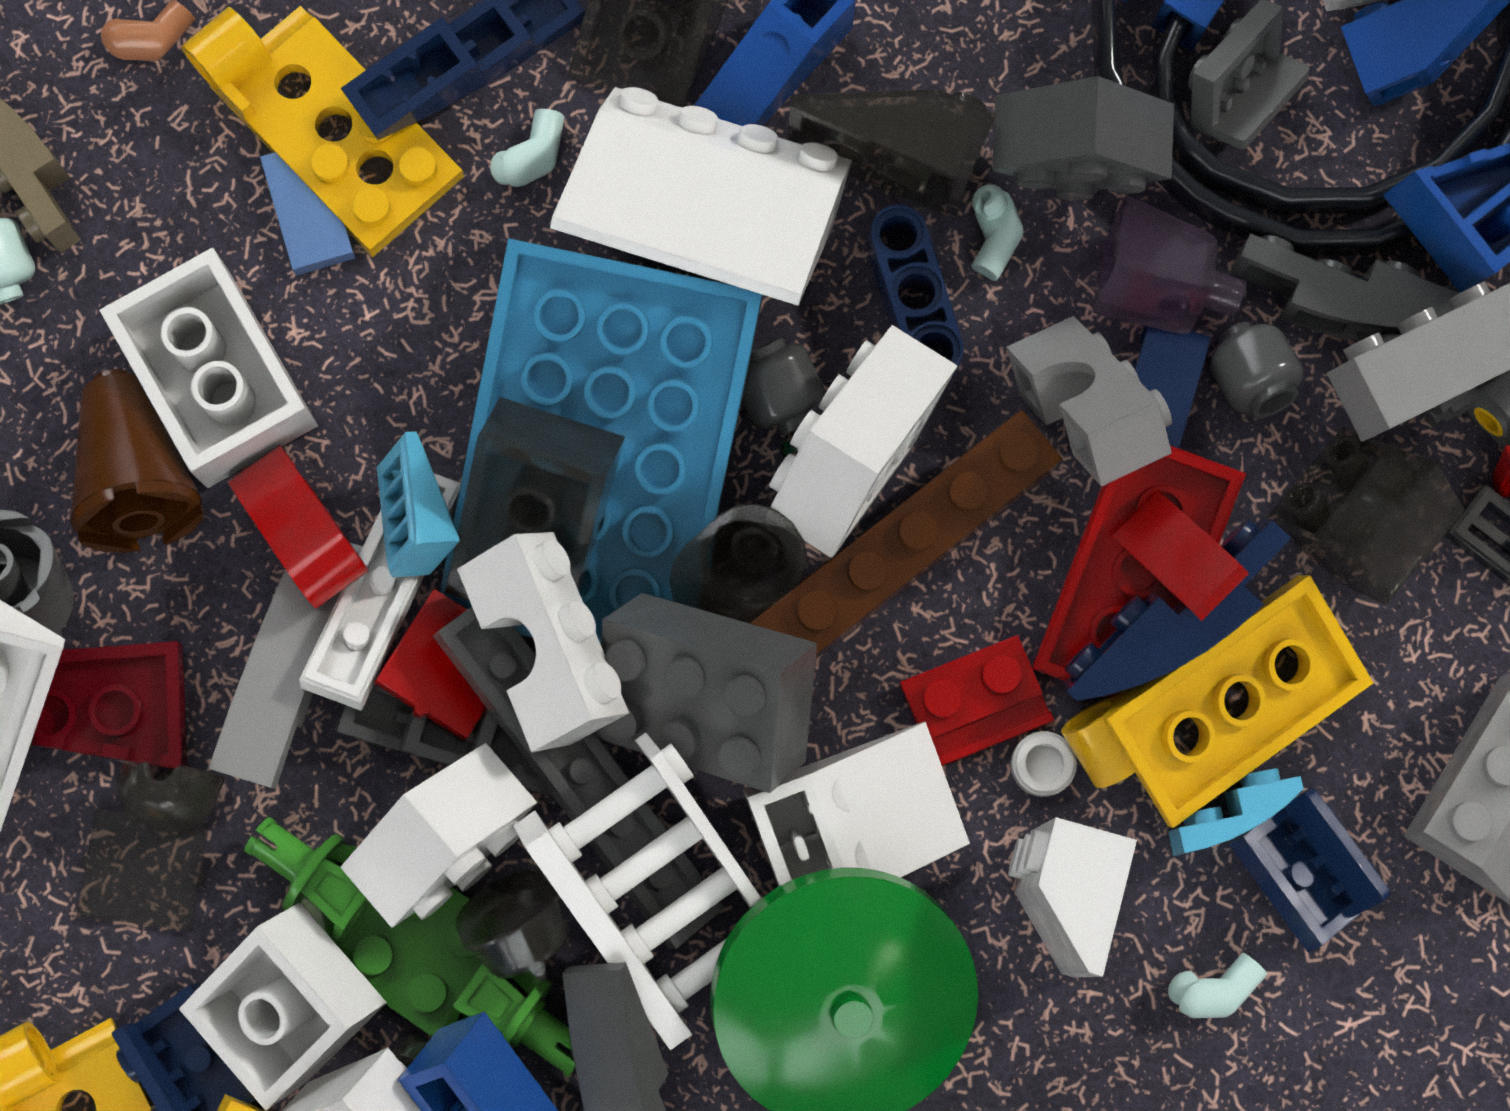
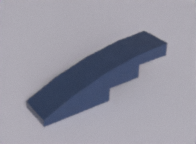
M482 0L449 24H447L443 17L439 18L341 87V90L377 140H380L484 87L585 21L587 16L577 0Z

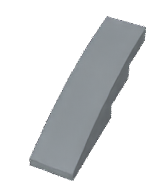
M351 543L359 555L363 546ZM284 571L240 678L208 769L269 788H277L296 727L302 728L313 696L312 692L301 689L299 679L341 592L315 609L299 590L287 571Z

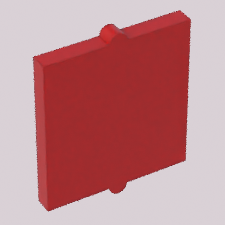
M434 588L373 683L412 707L413 715L416 718L426 716L465 741L486 707L433 638V635L467 609Z

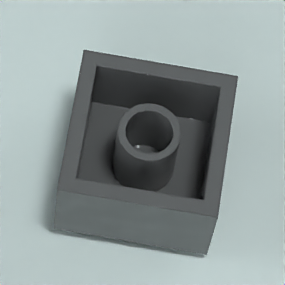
M1100 76L995 95L992 170L1018 178L1017 185L1023 188L1057 190L1056 197L1062 200H1090L1094 198V190L1100 189L1125 194L1145 191L1146 183L1168 180L1172 177L1174 104Z

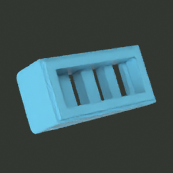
M405 432L377 466L386 560L392 577L430 575L460 541L417 432Z

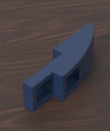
M1262 517L1256 524L1250 519L1242 522L1225 539L1221 547L1235 558L1249 574L1202 621L1181 601L1171 609L1155 593H1152L1145 601L1138 595L1134 596L1110 621L1116 628L1112 635L1099 648L1093 642H1089L1067 664L1064 670L1070 677L1063 684L1066 692L1076 701L1110 695L1147 683L1176 670L1207 652L1238 629L1264 605L1245 585L1281 550L1291 537L1272 519Z

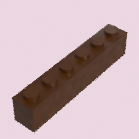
M1021 409L750 624L816 642V659L819 658L1051 474L1063 458Z

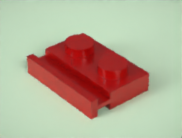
M1018 635L899 683L915 725L926 722L942 767L1054 721L1051 711L1049 712L1044 701L1043 692Z

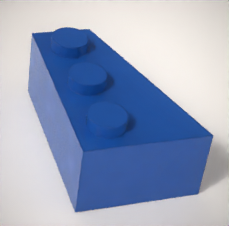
M1510 143L1489 150L1485 148L1475 151L1461 159L1436 167L1429 166L1416 170L1383 194L1460 293L1494 275L1510 262Z

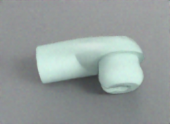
M536 109L529 140L510 147L507 151H499L493 156L490 170L494 180L502 185L510 184L513 187H520L551 173L557 162L565 119L564 115L551 109Z
M988 184L980 187L972 198V207L975 210V216L984 235L985 242L971 267L983 276L997 281L1021 241L1024 229L1010 195L999 186Z
M1241 953L1219 979H1198L1191 971L1180 972L1170 982L1168 995L1172 1002L1179 1005L1180 1012L1191 1018L1228 1017L1241 1006L1268 974L1254 959L1245 953Z

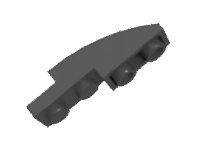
M1250 233L1239 249L1230 270L1231 274L1287 296L1278 319L1309 330L1360 341L1378 332L1380 334L1397 333L1401 335L1396 324L1429 307H1433L1436 315L1440 317L1454 310L1449 299L1460 293L1454 285L1442 287L1420 278L1418 270L1398 261H1387L1384 263L1376 260L1360 279L1353 276V271L1348 266L1330 259L1316 261L1295 252L1294 246L1288 241L1272 235L1258 237Z

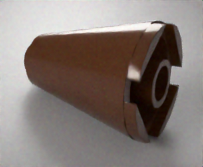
M122 369L102 371L83 387L81 393L70 516L73 532L77 531L78 542L84 547L102 552L129 553L141 551L136 539L163 532V545L181 539L193 532L203 520L201 496L176 445L137 376Z

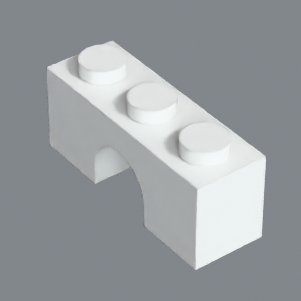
M554 532L514 534L457 569L481 629L524 624L534 639L536 658L531 673L525 680L506 690L531 752L571 745L629 714L621 694L620 679L615 670L605 660L606 656L595 632L596 624L594 617L581 599L570 572L569 557L564 548L558 543Z

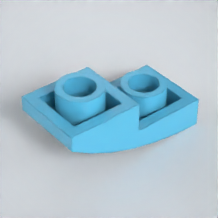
M1278 768L1247 774L1240 780L1242 788L1225 793L1229 818H1223L1221 806L1199 810L1184 820L1185 827L1168 831L1173 856L1198 851L1231 840L1265 822L1288 805L1304 789L1301 776L1281 780Z

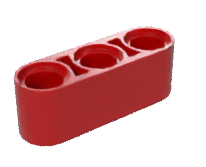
M278 445L227 482L289 576L309 603L317 609L368 573L369 569L309 483L296 469V465L281 445Z

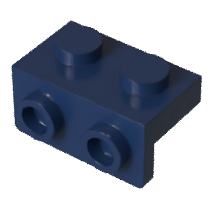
M1309 788L1298 794L1274 816L1243 833L1229 844L1307 952L1323 946L1359 914L1382 903L1391 895L1390 889L1377 873L1375 866L1365 857L1339 822L1333 809L1325 803L1314 788Z
M200 984L188 985L136 1023L123 1024L112 1032V1036L119 1046V1049L116 1051L117 1060L131 1080L143 1085L154 1103L151 1111H217L225 1094L251 1105L258 1102L179 1010L200 987Z

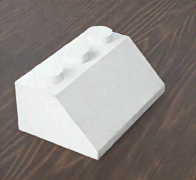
M1055 817L1031 830L1030 835L1026 834L1024 839H1017L1010 861L1008 876L1018 878L1015 894L1061 974L1074 978L1103 977L1137 840Z

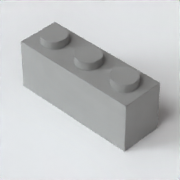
M1481 282L1451 297L1449 300L1454 310L1440 317L1436 315L1433 307H1429L1396 324L1401 333L1400 336L1384 343L1378 332L1343 350L1348 361L1327 372V375L1361 442L1510 370V283L1490 292L1486 282Z

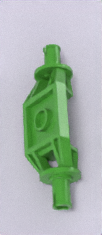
M267 817L257 827L255 831L276 844V850L260 838L256 839L251 836L244 852L249 856H254L291 882L290 890L282 905L283 910L285 911L301 903L387 1002V1006L431 1037L439 1028L485 1011L511 1047L517 1048L522 1043L562 1071L564 1076L567 1078L571 1076L576 1069L574 1058L558 1046L561 1043L572 1051L569 1027L544 1010L547 1005L544 999L551 989L553 982L545 977L542 980L540 979L514 929L453 887L449 888L453 895L426 919L421 920L416 913H413L391 928L340 868L341 866L336 864L338 861L344 863L356 850V846L346 845V839L337 833L314 850L278 825L271 817ZM499 966L529 994L527 998L497 971Z

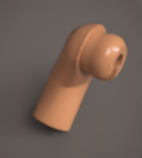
M171 0L153 21L118 18L109 20L101 30V41L110 54L116 58L157 61L165 56L196 19L182 4L176 0Z

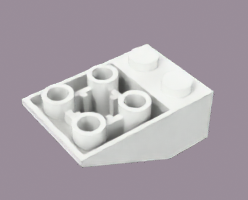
M925 721L798 768L771 793L752 787L742 789L778 887L809 873L843 867L879 870L901 878L970 844Z

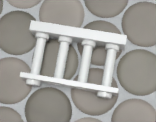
M644 733L635 741L651 763V766L564 827L558 822L548 829L536 811L530 813L513 825L528 853L607 963L626 962L648 1020L668 1048L672 1050L692 1035L679 1013L689 1006L686 1002L688 998L712 982L714 968L726 939L672 978L666 973L655 980L645 966V963L654 957L651 950L735 890H738L749 908L756 904L761 897L685 787L684 783L693 778L694 775L671 743L660 750L648 734ZM665 788H668L687 817L603 877L599 878L595 873L587 880H584L573 864L575 860L582 856L579 849ZM703 839L721 865V868L636 929L630 924L621 931L609 915L610 912L619 907L615 900Z

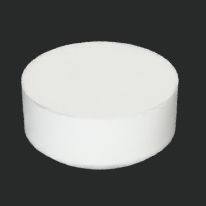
M1040 731L1026 736L1017 744L1011 756L1010 766L1012 776L1022 790L1033 796L1049 797L1063 791L1072 782L1076 773L1077 760L1066 739L1053 732Z

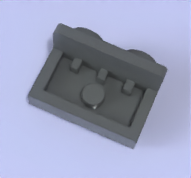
M1260 0L1244 18H1237L1230 25L1223 41L1209 56L1203 55L1197 60L1188 81V87L1192 90V128L1238 149H1245L1309 79L1310 67L1307 64L1280 53L1283 20L1282 6L1268 0Z

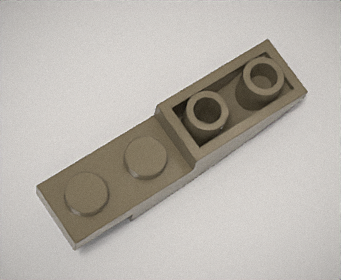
M0 98V189L4 194L14 189L23 202L24 206L16 210L15 213L35 242L38 243L47 238L62 253L81 241V238L50 193V190L70 179V177L31 127L12 107Z

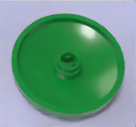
M848 867L826 869L803 875L777 887L762 897L737 922L728 935L714 968L710 994L711 1018L720 1051L730 1072L753 1099L770 1111H906L924 1100L938 1088L960 1060L969 1042L976 1019L978 982L975 965L962 934L944 908L924 890L907 880L879 870Z

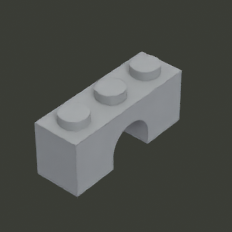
M1074 316L1006 347L1022 399L1045 425L1063 418L1073 456L1100 486H1104L1172 453L1166 432V427L1172 424V417L1161 393L1157 389L1149 391L1140 382L1130 362L1127 360L1119 362L1112 355L1104 337L1099 332L1091 334Z

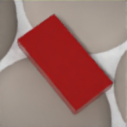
M1159 490L1112 536L1201 621L1249 574L1235 558Z

